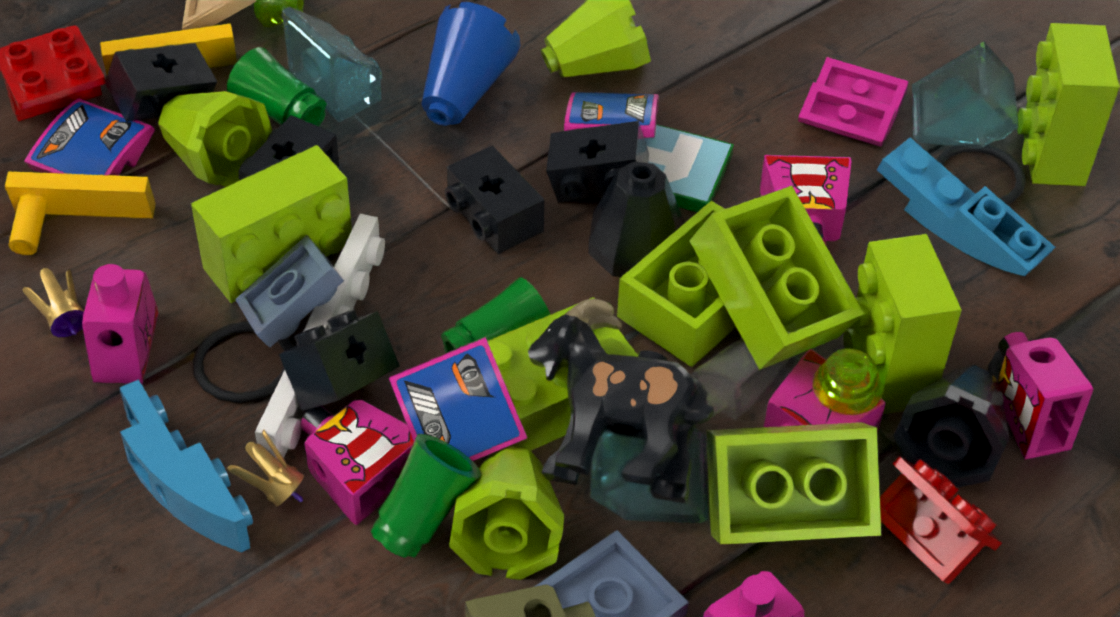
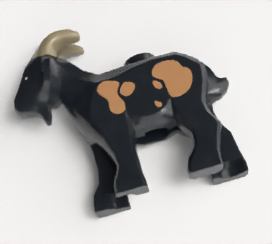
M600 299L581 301L567 313L555 319L543 334L531 344L528 350L530 361L534 365L545 368L546 380L548 381L554 379L561 367L568 368L567 392L571 410L570 423L559 450L547 459L541 473L547 480L577 485L579 474L588 475L599 437L605 431L617 436L633 439L646 438L642 452L629 460L623 467L621 472L622 478L627 482L651 486L649 492L655 499L687 503L692 461L688 451L689 440L695 425L709 421L715 413V407L707 405V396L703 384L691 377L679 363L668 361L665 356L654 351H640L637 357L607 354L593 330L602 327L620 329L622 323L613 316L614 307L609 302Z

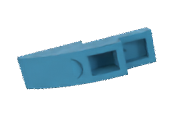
M911 137L882 159L877 168L880 174L910 199L904 209L909 215L960 251L986 264L1010 273L1026 276L1055 249L1053 244L986 186L975 194Z
M139 379L119 387L127 419L132 426L120 431L128 463L141 483L174 517L194 531L238 552L250 549L247 526L253 524L252 515L243 497L238 495L233 498L227 487L231 486V483L221 460L218 457L210 460L200 442L187 448L178 430L169 432L165 425L169 422L168 416L160 398L157 395L149 397Z

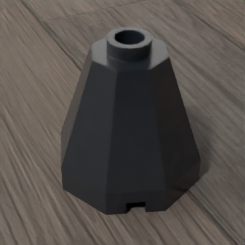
M632 162L619 169L593 212L588 254L612 276L622 277L626 274V271L628 272L685 223L667 176L653 163Z
M970 365L955 369L912 394L893 436L905 459L913 465L919 459H922L933 470L937 469L957 488L990 481L1009 440L1003 393L994 374L976 365Z

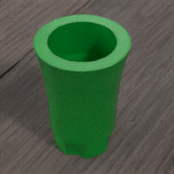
M257 47L245 53L235 64L229 75L227 92L264 103L268 117L279 125H282L292 115L319 127L326 116V101L317 95L313 88L283 67L263 47Z
M519 277L498 296L476 311L458 320L454 327L441 334L443 348L448 353L484 337L489 341L551 314L534 286L526 279Z
M418 434L392 491L379 510L380 516L371 529L373 538L395 555L403 558L408 556L415 558L423 544L430 541L441 522L454 507L457 497L479 479L481 472L477 465L464 453L447 442L431 435Z

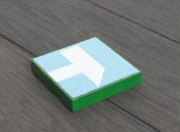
M656 124L655 137L644 138L649 151L648 163H653L666 174L680 208L699 212L711 200H714L733 155L734 144Z

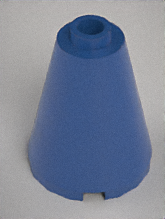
M461 2L458 8L450 9V4L444 8L438 19L422 98V107L427 117L438 125L448 126L460 123L516 58L520 49V37L515 30L512 35L504 27L506 19L486 6L472 2Z

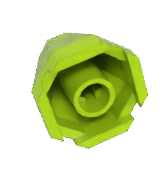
M586 0L544 38L546 48L541 49V54L550 73L557 71L561 78L632 70L651 62L644 31L641 25L636 27L632 16L636 15L629 0Z
M227 91L177 95L163 106L158 122L163 138L198 179L225 187L240 181L238 170L241 164L266 142L268 136L273 131L264 103Z
M508 446L489 454L479 468L481 472L479 479L456 499L449 547L476 574L492 576V569L494 568L507 570L506 578L522 580L557 562L559 543L563 533L564 513L550 481L541 473L543 469L541 461L528 448Z

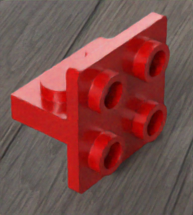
M76 25L56 29L50 33L24 41L13 42L0 48V72L5 81L12 110L18 121L68 106L77 98L87 100L102 95L100 85L105 84L104 74Z
M899 456L892 463L901 474L880 496L881 522L943 582L950 584L985 545L995 551L1000 547L1002 542L991 532L997 524L975 504L971 505L959 494L954 498L953 496L959 489L937 469L933 470L922 459H919L913 465Z

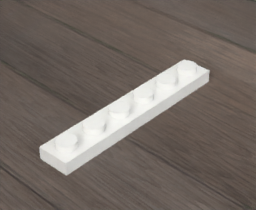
M365 214L359 215L334 267L344 282L337 287V291L330 301L314 308L304 331L323 325L325 330L330 329L327 323L328 319L353 310L357 299L363 300L369 286V273L373 265H380L385 250V239L379 237L378 217ZM285 370L255 431L257 444L262 445L277 460L278 458L262 435L263 429L284 458L287 450H293L298 444L301 434L300 424L306 411H302Z

